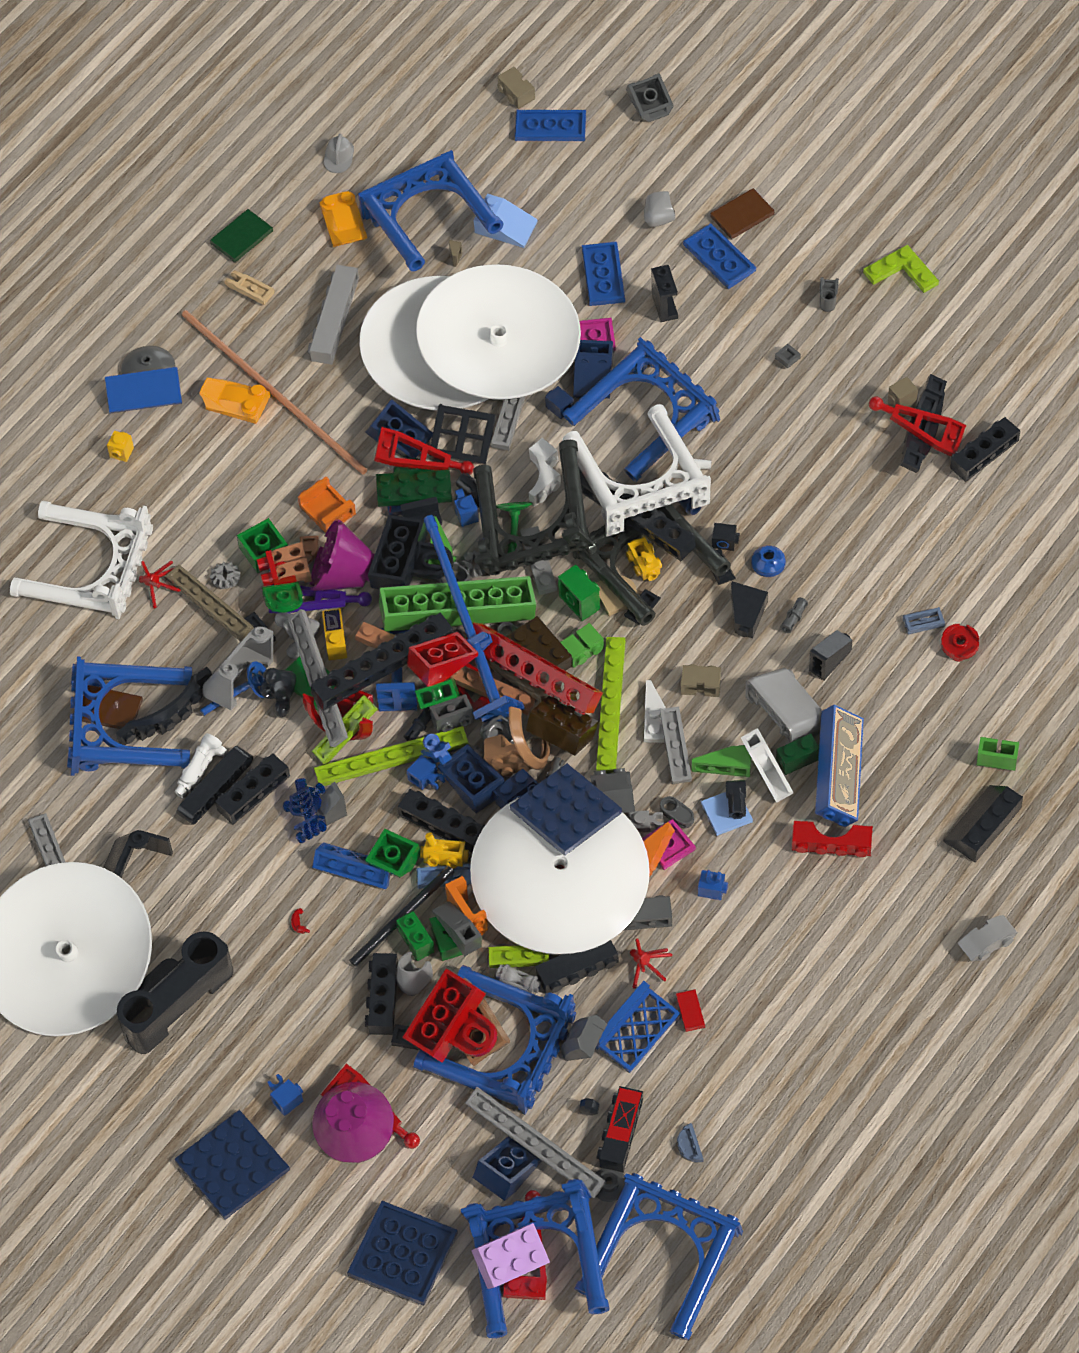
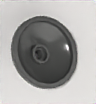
M142 346L131 351L122 362L121 373L129 374L176 367L173 356L164 348Z

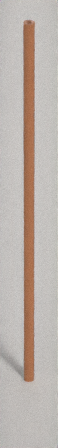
M187 310L182 312V316L255 381L264 386L267 391H270L272 396L362 475L367 472V469L193 315Z

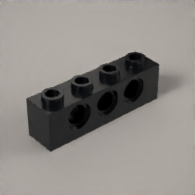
M1006 417L1000 421H995L991 428L981 432L973 442H968L960 452L957 451L952 455L950 469L967 482L1016 444L1020 438V429Z
M274 753L263 758L258 766L250 769L245 777L240 781H236L226 793L219 795L215 801L217 811L234 825L290 777L289 767Z
M373 953V960L369 961V973H372L371 979L367 981V990L370 991V997H366V1009H369V1015H365V1027H368L370 1035H393L398 965V957L394 953ZM381 974L387 975L383 978L378 977ZM380 992H385L382 996L377 995ZM379 1010L384 1011L382 1014H377L376 1012Z

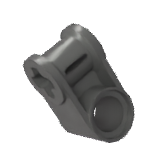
M820 278V308L825 312H831L836 307L839 278L835 280Z

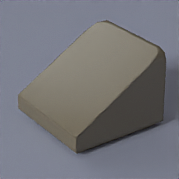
M449 240V250L453 266L456 267L462 256L461 242Z

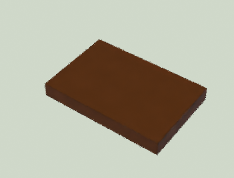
M752 188L711 212L710 217L732 240L773 216L775 210Z
M88 685L87 689L91 693H98L101 687ZM110 690L104 696L99 707L101 725L121 729L129 721L136 720L143 701L142 696ZM83 696V706H88L92 700ZM82 716L83 722L91 723L88 718Z

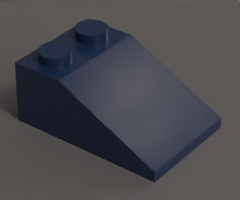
M392 399L384 406L365 431L376 442H378L381 427L399 431L425 444L429 442L433 435L432 431ZM397 442L396 453L407 459L416 458L421 452L403 442Z
M467 744L451 756V760L443 765L439 764L437 767L464 803L477 814L495 801L493 790L504 783V778Z
M508 1136L478 1161L472 1178L505 1201L520 1188L542 1160Z

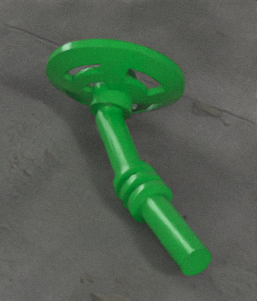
M512 502L496 505L497 509L509 512V516H511V535L518 536L520 510L533 505V502ZM511 542L507 545L508 553L515 551L517 543Z

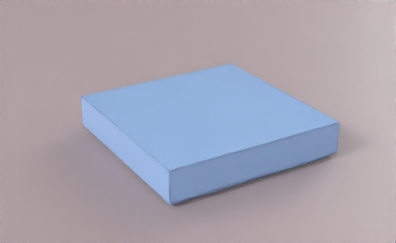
M726 792L701 801V805L716 836L753 822L747 807L745 817L741 819L729 817Z

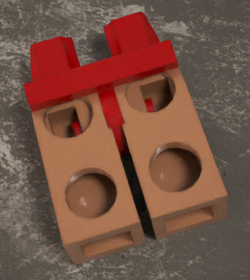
M302 542L282 547L272 552L271 550L266 551V557L257 559L260 571L268 569L271 571L261 574L263 586L294 583L303 580L305 583L312 582Z

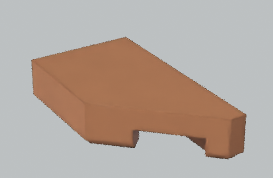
M318 536L300 537L308 564L316 558L319 550Z

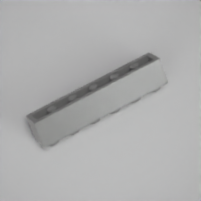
M337 265L335 272L332 271L331 285L327 286L326 300L322 301V313L317 317L318 326L317 329L314 328L312 334L313 341L308 346V354H310L311 361L333 364L359 281L358 268Z

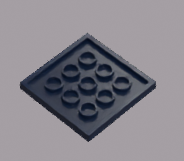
M568 763L510 805V810L564 856L622 814V808Z
M240 1110L175 1158L177 1165L225 1220L290 1171L288 1164Z
M381 1201L347 1274L350 1277L424 1306L455 1241L458 1230L388 1202Z

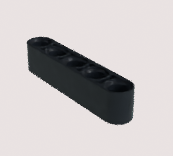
M234 746L181 802L177 808V814L192 825L196 824L215 804L219 795L225 793L246 771L253 761V756L241 747Z

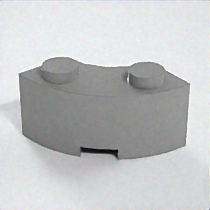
M1000 915L987 920L983 928L979 930L977 927L974 928L958 944L971 961H984L993 951L1009 946L1014 941L1013 938L1018 932L1004 915Z

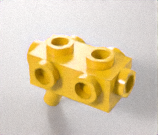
M645 537L634 539L628 543L626 556L629 562H634L635 566L633 568L637 577L641 576L642 580L648 579L652 581L660 574L662 563L659 557H655L653 545L648 543Z
M431 832L425 835V846H421L420 858H423L424 863L431 867L447 865L454 869L457 866L463 867V862H468L469 850H465V842L435 839Z

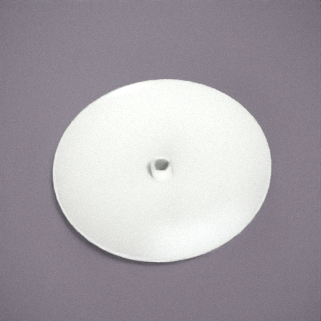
M499 264L468 268L442 281L425 299L419 311L416 328L421 354L428 366L440 379L457 390L488 399L520 398L539 392L552 385L565 374L573 363L579 349L581 336L577 312L570 299L556 284L531 270Z
M450 276L417 278L392 288L373 304L364 318L361 327V357L372 379L394 398L423 409L438 410L439 404L463 409L488 400V398L477 397L457 390L440 379L428 366L419 349L416 332L419 311L431 291Z
M517 799L500 809L482 829L473 849L470 868L471 884L476 902L480 910H485L486 919L498 932L512 942L533 951L547 954H573L596 948L608 942L632 922L640 910L647 893L649 860L644 842L638 830L623 812L564 856L510 810V805ZM557 865H563L565 868L557 869L555 867Z
M80 862L58 863L39 868L10 886L0 897V1013L14 1025L29 1032L45 1036H69L83 1033L113 1018L117 1014V1005L121 998L129 992L138 990L142 984L152 951V933L149 917L142 901L132 887L118 875L105 868ZM71 947L70 952L64 955L65 949Z

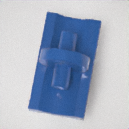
M429 733L424 737L423 745L426 749L421 750L423 756L430 757L435 763L439 762L442 765L452 759L447 751L451 748L448 742L440 741L439 737L433 733Z

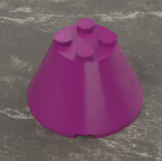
M335 519L324 537H327L324 547H319L311 572L312 582H310V585L313 586L310 589L313 591L363 588L365 582L369 581L368 573L375 553L341 520Z
M360 1082L344 1083L328 1091L317 1104L312 1123L314 1137L320 1148L331 1158L340 1162L361 1163L372 1159L386 1147L393 1133L394 1114L387 1098L375 1087Z

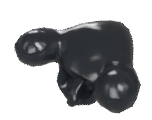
M266 669L263 672L264 681L259 692L267 699H276L274 713L280 718L285 717L289 712L290 699L296 686V674L288 670Z

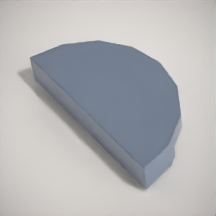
M690 1123L683 1127V1130L677 1137L678 1150L688 1161L695 1163L704 1162L693 1125Z

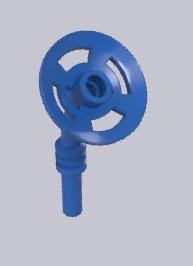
M254 661L248 665V681L234 688L233 697L251 688L258 697L265 698L259 692L264 681L262 677L263 672L266 670L260 662ZM211 702L201 708L200 711L205 716L220 705Z

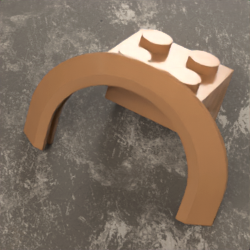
M510 706L509 726L514 744H511L502 734L486 738L484 741V759L503 777L511 776L521 769L525 771L543 769L548 762L550 754V743L542 739L540 757L537 758L533 755L525 741L522 730V710Z

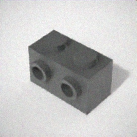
M466 694L430 706L431 721L437 733L447 732L474 722L473 708Z

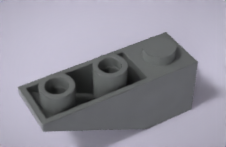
M450 901L432 910L464 957L481 948L482 935L472 921Z

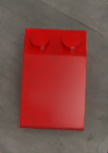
M455 632L409 647L407 666L429 687L447 680L476 658L478 652L459 632Z

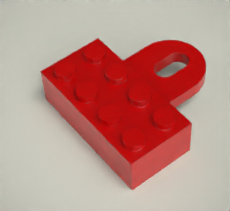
M446 968L402 1038L443 1063L453 1046L473 1057H480L489 1053L496 1043L497 1029L492 1021L476 1011L486 993ZM474 1029L480 1030L486 1036L485 1041L481 1044L474 1042L470 1039V1032Z

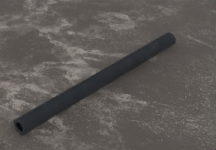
M450 866L444 868L349 960L350 963L357 967L397 928L396 920L415 911L454 874V870Z

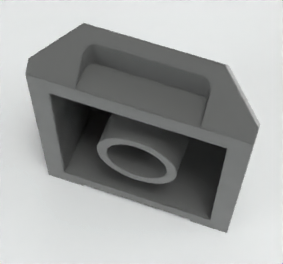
M660 73L627 85L626 91L641 118L648 122L668 116L674 107Z
M598 1015L584 1017L575 1021L560 1049L564 1059L571 1061L592 1058L594 1050L608 1023Z

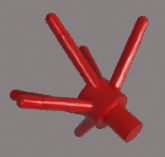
M141 561L145 576H140L139 582L149 586L154 609L157 608L153 586L157 588L162 586L176 592L181 591L179 588L159 582L160 577L167 575L174 569L162 572L173 564V561H169L153 573H149L145 562Z
M636 938L637 950L632 949L630 951V956L634 957L633 959L637 963L633 989L637 987L640 969L642 972H645V965L665 982L666 978L649 961L650 958L671 957L672 953H664L668 951V948L645 952L641 950L639 939Z

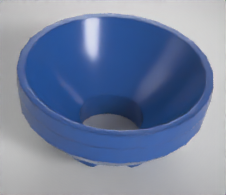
M772 545L759 547L755 550L751 559L753 570L763 577L779 575L784 570L786 563L784 553ZM766 552H771L774 557L772 559H765L763 555Z

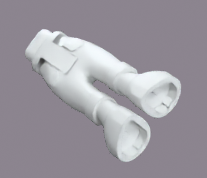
M208 733L203 736L201 744L197 746L189 765L183 769L182 776L177 782L178 787L175 790V793L180 798L184 799L186 794L191 793L199 784L208 764L213 760V756L225 757L228 753V750L221 746L222 742L215 736Z

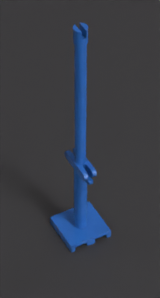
M432 515L426 516L423 520L432 539L468 638L466 641L478 652V656L474 660L490 702L474 711V717L476 720L481 718L484 723L491 721L499 715L507 719L509 718L510 706L524 710L525 707L523 702L506 695L500 698L483 651L493 642L491 635L486 632L476 635L438 531L435 517Z
M408 630L386 631V632H389V633H391V634H393V635H397V634H399V633H404V632H406V631H408ZM403 667L391 673V683L376 684L379 712L417 710L415 682L403 683Z

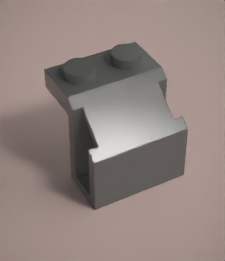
M625 768L613 769L614 773H606V770L594 771V775H590L591 783L619 805L623 813L635 812L629 771H625Z

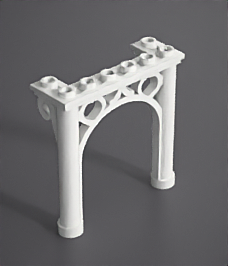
M661 404L650 408L648 417L671 453L673 463L666 474L652 482L640 485L616 483L608 479L601 472L577 431L567 433L562 441L569 439L577 441L578 466L602 506L601 512L605 522L606 536L624 531V518L670 505L680 500L691 497L692 509L710 504L711 478L702 474L667 416L668 413L665 407ZM678 464L681 466L683 471L677 470ZM671 478H681L684 480L677 484L670 482ZM610 489L616 491L615 495H612ZM623 493L631 494L634 496L633 498H629L627 500H623L620 498V496Z
M41 501L38 510L39 519L101 531L110 539L113 545V558L105 574L88 586L69 588L14 577L10 586V595L15 597L25 596L111 612L112 616L120 619L121 614L126 609V599L131 595L132 582H135L137 577V567L141 566L142 553L147 549L148 535H151L153 531V525L150 522L151 515L148 514L147 506L139 508L138 512L131 508H123L120 515H108ZM111 530L118 531L119 533L114 536ZM125 537L131 538L130 544L127 547H120L118 545L121 539ZM122 554H129L127 561L122 559ZM123 571L121 579L119 581L116 575L119 572ZM109 582L116 584L112 585L111 590L104 585Z

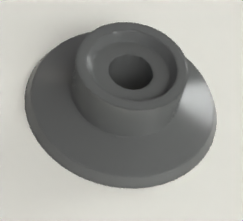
M605 1168L598 1170L595 1174L606 1182L611 1181L612 1183H605L596 1197L605 1202L618 1200L625 1185V1175L622 1172Z

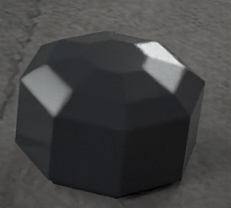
M585 1098L581 1100L579 1110L585 1115L598 1114L600 1104L594 1099Z

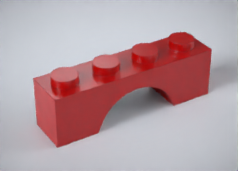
M794 821L792 851L799 853L816 852L817 854L831 853L839 856H871L873 826L853 825L849 832L843 836L828 837L817 830L814 822Z

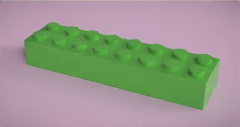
M530 576L457 582L472 624L473 622L485 624L532 620L535 618L536 601ZM448 583L380 588L379 607L384 631L409 630L413 625L420 624L426 621L429 616L437 615L440 612L450 626L462 625Z

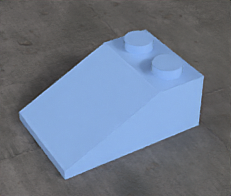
M487 194L484 199L494 214L500 217L504 225L498 233L490 234L479 219L475 217V233L524 248L538 222L537 219L506 199Z

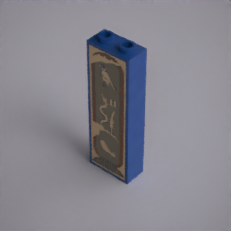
M832 705L821 711L815 814L822 816L826 820H831L839 826L847 827L858 821L864 718L837 705Z

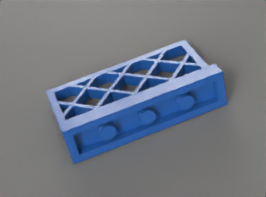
M645 981L638 986L607 1022L608 1024L596 1046L597 1050H602L629 1073L632 1072L680 1015L678 1010L649 988L650 985ZM651 996L656 1000V1007H645V999ZM660 1010H668L673 1016L671 1019L661 1020ZM646 1011H657L658 1020L647 1021ZM643 1012L644 1021L633 1022V1013ZM659 1024V1033L649 1034L648 1025ZM645 1025L646 1035H635L634 1026ZM630 1026L632 1036H620V1028ZM635 1039H646L647 1047L645 1049H636ZM621 1040H632L633 1049L622 1050ZM609 1041H618L619 1050L611 1051L606 1045ZM634 1053L635 1061L631 1065L627 1064L623 1060V1054Z

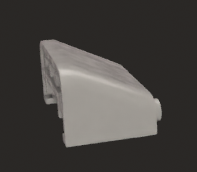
M255 627L204 683V697L232 710L237 704V699L233 697V681L251 662H260L265 664L267 668L273 662V631L265 627Z
M781 668L752 677L746 681V698L751 704L755 702L756 705L760 704L780 727V734L788 738L786 744L809 734H812L813 738L820 734L821 711L823 710L795 679L792 670Z

